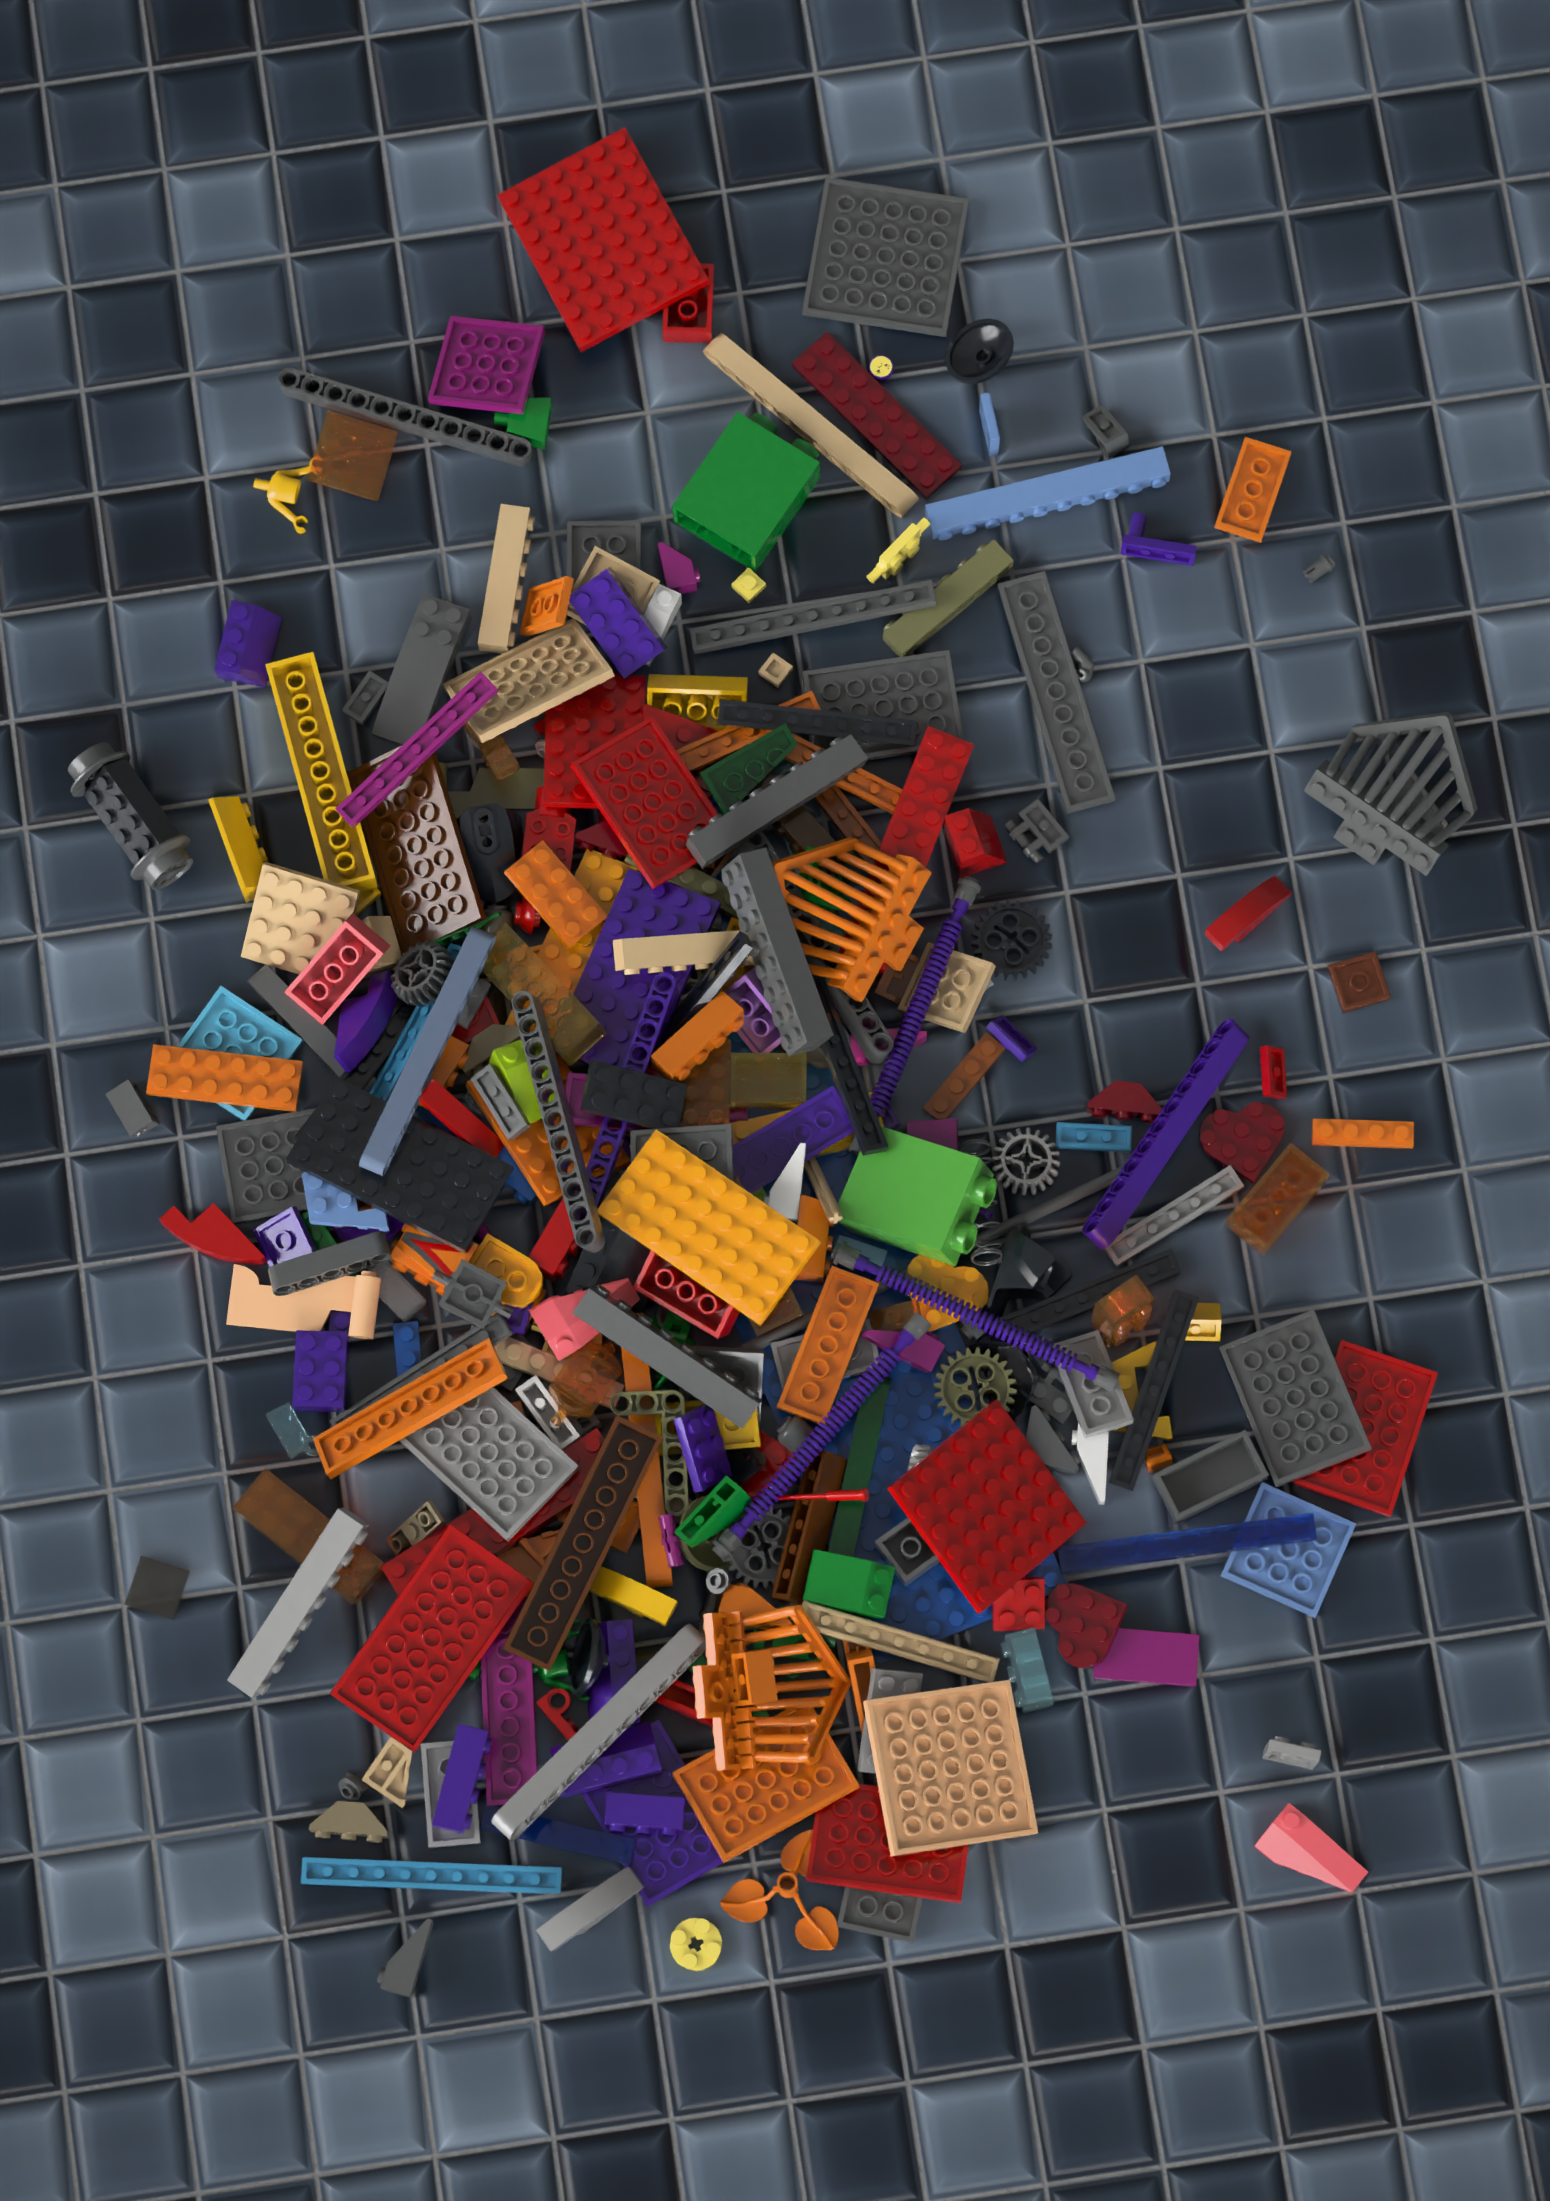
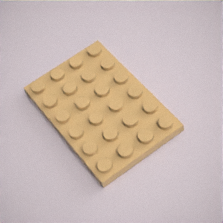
M573 618L565 622L563 626L551 629L443 683V686L452 699L478 673L482 672L499 690L493 698L467 721L483 743L560 705L576 695L582 694L598 684L604 683L606 680L614 677V673L598 649Z

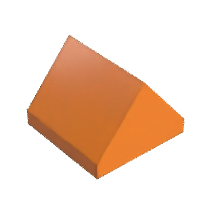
M1166 1444L1147 1449L1144 1463L1148 1473L1172 1465V1456Z

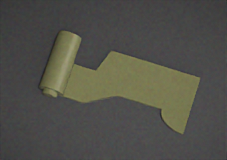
M439 762L447 787L448 765ZM479 768L470 792L448 791L455 817L459 818L469 807L497 804L506 810H534L536 790L538 787L544 786V768ZM481 813L479 815V820L483 819L488 815L486 813Z

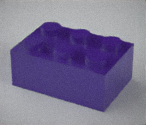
M296 1330L292 1401L295 1411L344 1412L346 1410L350 1337L347 1332Z

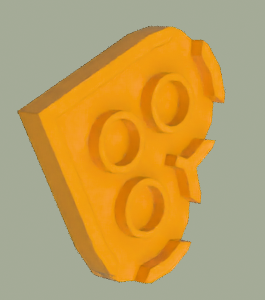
M487 1233L470 1264L507 1282L502 1292L500 1303L512 1307H527L539 1296L543 1287L544 1278L538 1265L527 1256Z
M921 1255L914 1257L907 1266L905 1278L907 1274H910V1280L916 1277V1283L919 1280L923 1281L922 1286L927 1282L929 1283L928 1289H930L931 1285L935 1286L934 1292L937 1288L941 1289L940 1295L943 1291H946V1297L952 1294V1300H954L955 1296L959 1298L957 1303L963 1299L965 1300L964 1306L967 1302L971 1303L970 1309L973 1305L977 1306L976 1312L979 1307L983 1308L988 1302L989 1290L987 1281L973 1267L962 1266L954 1268L952 1265ZM919 1295L915 1299L911 1298L916 1312L931 1324V1327L927 1330L928 1332L960 1321L961 1315L957 1319L953 1317L955 1312L949 1316L947 1315L948 1309L945 1313L941 1312L942 1306L939 1310L935 1309L936 1303L932 1308L929 1306L931 1301L927 1305L923 1303L925 1298L921 1302L918 1301Z

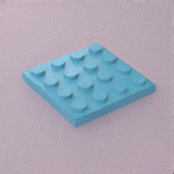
M220 986L177 1047L291 1060L302 1045L303 1039ZM216 1103L242 1121H247L257 1108Z

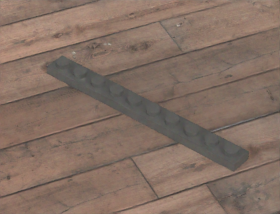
M932 580L690 628L693 651L696 655L937 606Z

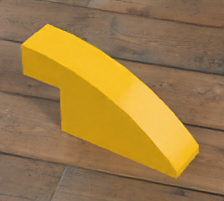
M602 1566L589 1589V1592L642 1619L648 1617L665 1627L678 1604L676 1600Z

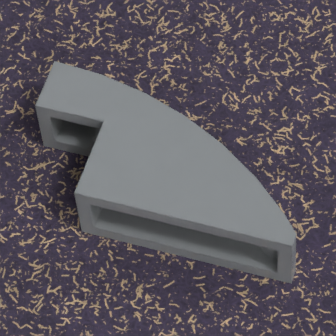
M628 1866L576 1900L536 1931L549 1950L556 1951L574 1936L585 1933L642 1890L644 1886L631 1867Z

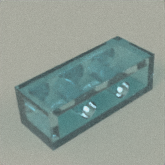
M1035 1628L1006 1634L1004 1636L1005 1642L1001 1643L1004 1658L1009 1657L1011 1667H1008L1007 1671L1010 1682H1015L1017 1692L1013 1693L1016 1707H1022L1023 1713L1053 1706L1054 1701Z

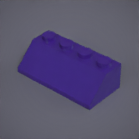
M633 1619L598 1623L605 1638V1653L609 1655L606 1669L602 1668L597 1681L587 1690V1697H591L587 1701L589 1720L637 1674ZM639 1716L629 1727L640 1725L641 1717Z
M650 1722L628 1727L560 1795L561 1798L663 1773ZM565 1744L550 1747L551 1758Z

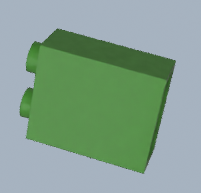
M881 1126L889 1147L886 1152L865 1156L860 1151L838 1202L843 1215L842 1219L838 1221L848 1232L956 1266L960 1254H968L974 1247L977 1238V1226L974 1225V1221L980 1207H989L995 1197L997 1182L993 1178L994 1174L979 1157Z

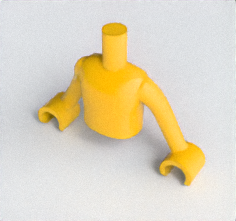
M319 457L312 458L307 467L276 471L270 481L255 478L254 488L267 490L269 503L293 522L295 530L299 534L306 532L305 528L298 527L299 523H308L306 517H297L280 502L296 504L301 480L294 477L311 472L314 475H320L322 473L321 470L313 468L316 464H324L323 460Z

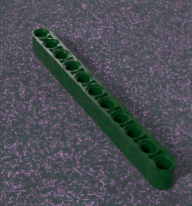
M881 1375L884 1379L883 1382L877 1381L879 1384L877 1388L872 1385L875 1391L872 1393L868 1390L871 1394L869 1398L864 1396L866 1401L864 1403L860 1401L862 1406L858 1409L841 1490L868 1489L891 1377L884 1378ZM839 1501L828 1552L854 1557L865 1501ZM820 1633L828 1647L834 1648L836 1638Z

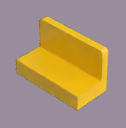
M1197 1303L1185 1341H1220V1304Z

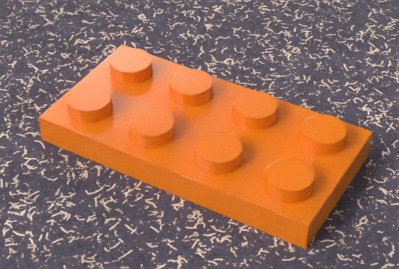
M1245 437L1214 528L1261 543L1292 451Z
M543 840L504 872L568 949L608 917Z

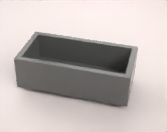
M1246 1430L1155 1473L1152 1480L1176 1525L1266 1481L1269 1475Z

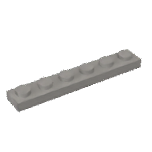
M1230 1165L1119 1234L1112 1244L1105 1248V1251L1115 1266L1118 1267L1244 1188V1184Z

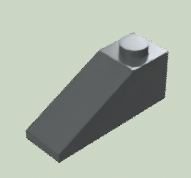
M426 1919L387 1962L386 1968H381L377 1982L381 1983L380 1988L382 1990L410 1998L413 1997L434 1924L433 1920Z

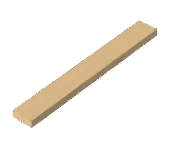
M803 1601L802 1603L803 1609L821 1634L982 1682H994L999 1658L808 1601Z

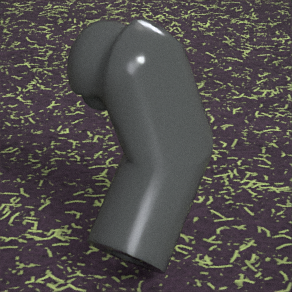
M1078 646L1070 654L1078 663L1076 672L1078 680L1085 683L1092 678L1094 662Z

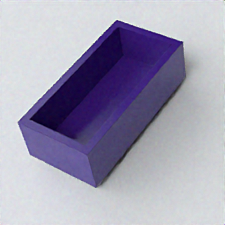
M611 567L605 569L570 595L569 602L623 678H626L668 648Z

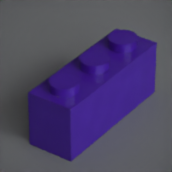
M607 1792L604 1824L605 1826H610V1831L625 1832V1827L636 1828L637 1833L650 1834L651 1829L662 1830L661 1834L677 1835V1831H683L685 1798Z

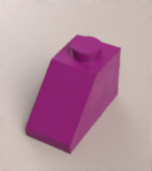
M663 542L658 543L666 587L680 594L697 591V582H701L698 567L693 568L692 560Z

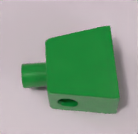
M527 398L523 414L495 411L494 425L507 426L508 434L528 440L532 447L546 450L552 412L551 398Z

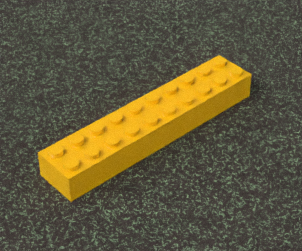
M309 652L265 664L323 879L360 890V892L378 887L361 824L359 823L354 828L351 827L335 809L352 791L314 653Z

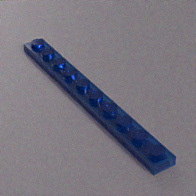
M1310 1513L1058 1547L1061 1573L1065 1574L1317 1540L1314 1514Z

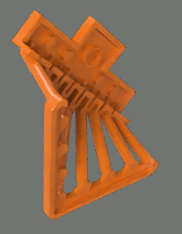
M849 837L771 862L786 905L788 903L842 928L852 936V939H848L791 917L795 929L845 949L844 954L801 943L805 955L838 964L836 968L808 964L812 975L830 978L827 983L828 985L842 989L855 1001L863 1002L884 962L896 971L902 970L924 929L909 914L932 873L914 857L897 854L894 858L861 843L856 838ZM852 850L862 853L888 865L889 870L881 869L847 852ZM835 856L839 861L848 863L878 877L882 883L880 885L828 858ZM816 862L820 867H824L868 889L874 895V898L809 864ZM796 868L799 872L805 873L861 903L867 908V911L790 870ZM784 879L846 911L860 924L857 925L789 893L785 889Z
M801 1605L787 1606L743 1617V1611L703 1614L708 1665L693 1666V1683L696 1698L695 1709L697 1711V1719H713L712 1732L715 1742L717 1770L756 1767V1762H815L850 1687L851 1681ZM785 1617H791L795 1623L794 1625L744 1634V1629L748 1626ZM802 1634L807 1641L806 1643L746 1651V1645L750 1643ZM771 1649L772 1657L774 1658L814 1652L819 1660L774 1665V1675L826 1670L831 1678L776 1682L778 1687L777 1693L830 1688L832 1690L829 1696L778 1699L775 1702L738 1706L731 1654ZM823 1707L820 1715L753 1717L751 1711ZM815 1725L812 1733L807 1734L753 1733V1728ZM806 1744L803 1752L756 1751L754 1745Z

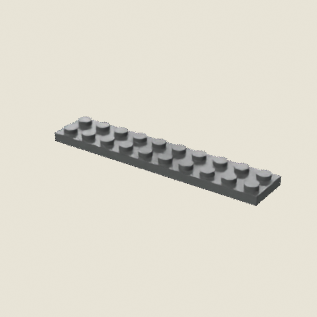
M1045 571L998 583L997 588L1066 813L1070 814L1115 801Z

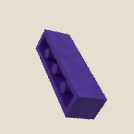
M458 1723L432 1822L433 1827L463 1835L465 1829H470L473 1820V1814H470L471 1805L477 1803L480 1789L476 1788L478 1778L483 1779L486 1770V1764L483 1763L485 1753H490L493 1739L489 1738V1731Z

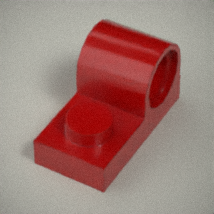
M556 1688L536 1702L540 1710L568 1741L576 1734L579 1728L569 1717L566 1720L563 1718L572 1705L568 1692L564 1689ZM563 1696L566 1699V1703L561 1708H555L552 1706L553 1698Z

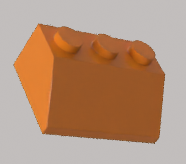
M801 1195L797 1226L814 1236L821 1244L795 1280L824 1283V1275L828 1276L831 1261L826 1260L827 1251H832L833 1236H828L829 1226H834V1224L828 1220L819 1199Z

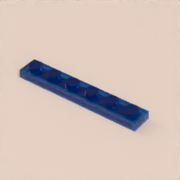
M485 1805L480 1830L504 1835L492 1824L494 1815L501 1807ZM538 1817L517 1837L518 1839L631 1865L637 1839L544 1817Z

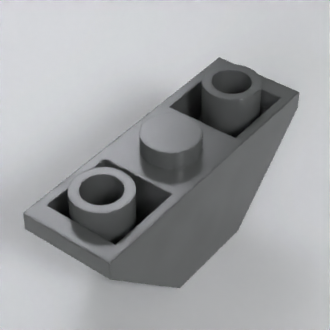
M1034 1405L1031 1408L1026 1434L1027 1441L1048 1470L1076 1474L1079 1470L1077 1464L1080 1463L1076 1454L1072 1450L1067 1451L1063 1445L1066 1442L1058 1429L1055 1431L1049 1424L1051 1419L1043 1408L1039 1410L1037 1405Z

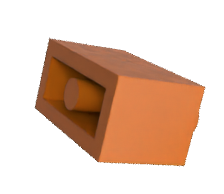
M771 1649L731 1654L737 1705L745 1706L778 1701V1687L775 1682L774 1659Z

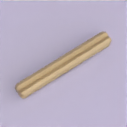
M815 1156L804 1162V1170L828 1220L836 1224L838 1220L842 1219V1212Z

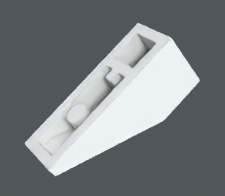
M659 584L644 615L663 640L682 604V598L680 593ZM653 659L648 661L645 665L650 667Z
M800 1143L771 1188L770 1196L764 1197L765 1204L790 1221H798L806 1143Z
M1078 1423L1077 1430H1072V1445H1076V1454L1098 1504L1104 1505L1109 1431L1084 1438Z

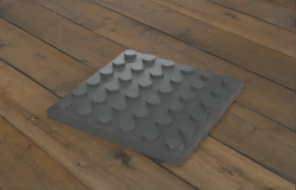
M826 177L802 315L946 337L969 199Z

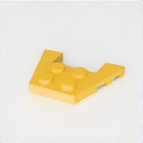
M1152 1342L1111 1362L1114 1371L1120 1373L1118 1381L1131 1414L1139 1394L1135 1369L1148 1367L1156 1342ZM1169 1416L1158 1417L1152 1437L1162 1438L1163 1440L1173 1439ZM1128 1425L1114 1429L1113 1431L1125 1433Z

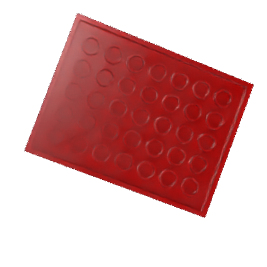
M625 127L497 195L580 352L710 284L707 275Z

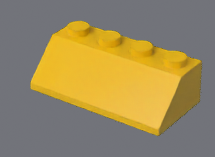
M649 674L647 705L718 731L730 727L717 725L719 700L747 702L748 677Z
M239 796L210 798L208 801L246 903L253 901L262 866L268 860L263 847H257L255 840L260 838L255 825L250 826L247 820L248 817H251L247 802L242 804Z

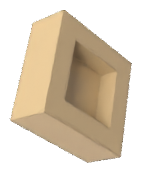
M772 653L758 671V674L779 688L793 670V666L775 653Z

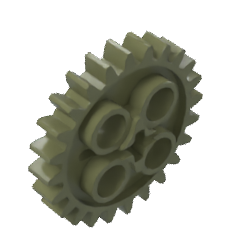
M979 1347L976 1348L975 1354H971L970 1349L966 1348V1355L962 1356L959 1351H956V1360L948 1356L949 1366L940 1365L944 1374L936 1373V1378L941 1382L934 1383V1388L940 1390V1392L934 1394V1398L942 1399L937 1404V1407H946L943 1416L946 1417L951 1414L952 1424L960 1420L961 1428L980 1412L976 1409L974 1391L969 1390L972 1385L969 1373L970 1367L974 1369L976 1386L980 1388L978 1397L981 1410L988 1405L984 1402L983 1396L992 1393L997 1397L1006 1412L1010 1413V1409L1006 1404H1014L1015 1402L1009 1395L1016 1394L1017 1390L1010 1388V1386L1016 1384V1379H1008L1013 1370H1004L1007 1361L998 1363L999 1354L991 1358L989 1357V1349L982 1355L980 1354ZM981 1369H989L992 1372V1377L983 1380L979 1377L978 1372ZM962 1373L967 1377V1381L964 1384H957L954 1382L953 1376ZM962 1398H968L972 1402V1406L968 1409H962L959 1407L958 1401Z

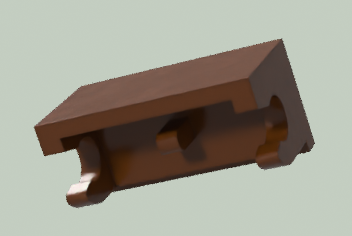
M910 954L901 971H896L887 964L875 994L899 1005L920 959Z

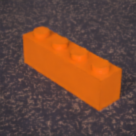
M721 991L651 1055L652 1068L665 1079L676 1082L685 1080L694 1066L702 1064L714 1048H719L724 1044L726 1037L730 1033L737 1032L743 1026L745 1021L744 1009L724 991Z

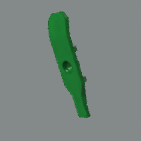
M501 912L495 913L477 924L434 940V942L445 946L449 944L448 938L451 942L464 937V931L467 935L471 927L480 929L489 921L502 914Z

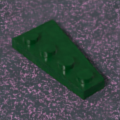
M786 723L699 774L722 814L725 815L730 812L729 808L733 804L742 800L798 744Z

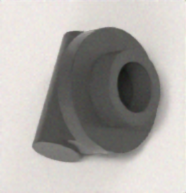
M350 1770L339 1781L341 1794L350 1800H358L370 1787Z

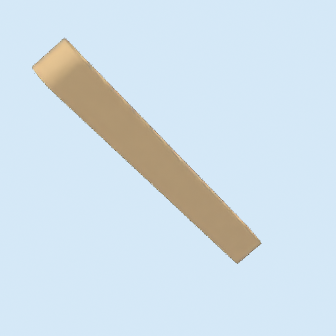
M719 333L703 350L705 356L896 516L902 518L919 500L917 495L908 486L726 335Z

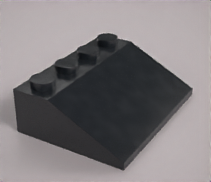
M599 1215L605 1236L604 1247L595 1253L583 1249L563 1296L573 1294L574 1291L581 1289L583 1291L588 1290L592 1284L597 1287V1285L628 1278L632 1286H634L651 1250ZM593 1234L589 1235L587 1244L592 1242ZM636 1291L640 1300L632 1306L631 1310L635 1313H643L649 1298Z

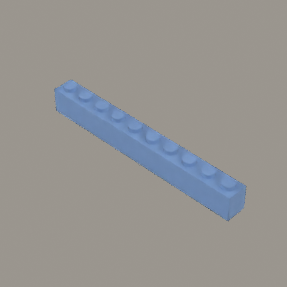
M1162 446L926 504L925 515L926 519L930 522L929 530L932 540L939 539L943 541L950 539L955 534L962 533L963 535L974 533L977 529L983 527L992 529L998 527L1000 523L1008 521L1010 523H1017L1022 521L1024 517L1032 515L1034 517H1041L1046 515L1048 511L1056 509L1057 511H1065L1073 505H1090L1095 500L1101 498L1106 500L1114 499L1119 494L1125 492L1134 494L1150 486L1159 488L1166 485V482H1169L1171 473Z

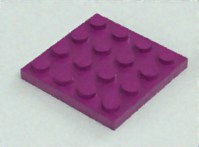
M450 316L428 396L429 403L523 414L545 334L544 326Z

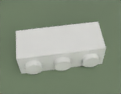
M536 1375L515 1389L516 1395L544 1434L561 1450L580 1439V1435Z

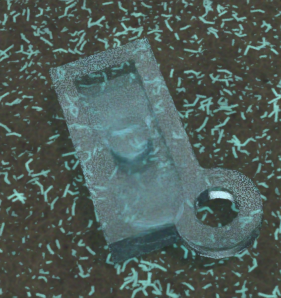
M289 1402L266 1414V1418L290 1459L304 1453V1451L310 1456L319 1455L317 1449L312 1450L309 1448V1443L313 1441L316 1435L308 1436Z

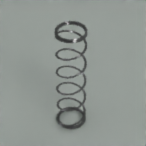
M971 1139L963 1142L959 1146V1151L977 1157L987 1154L992 1147L991 1143L987 1140ZM982 1143L988 1145L987 1149L979 1152H966L962 1150L964 1146L969 1144ZM991 1157L980 1158L981 1160L990 1159L988 1161H983L984 1163H989L993 1160ZM993 1200L992 1202L995 1203H991L990 1206L995 1205L997 1201ZM989 1221L982 1224L974 1223L977 1228H991L1000 1224L998 1221ZM975 1243L974 1245L979 1248L970 1257L971 1262L979 1266L997 1264L1003 1259V1253L997 1249L1002 1244L989 1243L981 1246ZM983 1253H996L1000 1255L999 1258L991 1261L974 1260L975 1256Z

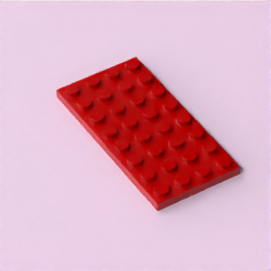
M449 1523L332 1688L330 1695L415 1753L534 1582Z

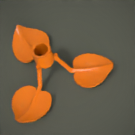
M813 1829L798 1834L785 1845L781 1853V1865L785 1870L794 1872L782 1873L777 1879V1886H774L766 1896H764V1888L759 1882L753 1879H744L734 1884L720 1901L723 1910L731 1917L742 1922H756L767 1914L765 1901L769 1900L776 1892H779L785 1898L793 1897L805 1917L800 1919L795 1927V1935L799 1943L811 1950H833L837 1945L839 1932L833 1914L821 1906L813 1908L808 1914L797 1893L799 1889L796 1877L798 1872L802 1876L806 1877Z

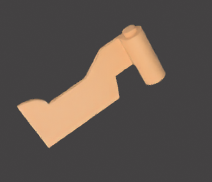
M234 1264L226 1324L296 1332V1330L322 1331L331 1311L334 1310L351 1312L349 1337L372 1340L374 1339L381 1278L376 1277V1272L362 1271L361 1275H356V1277L343 1276L285 1296H275L272 1286L260 1285L258 1276L252 1270Z

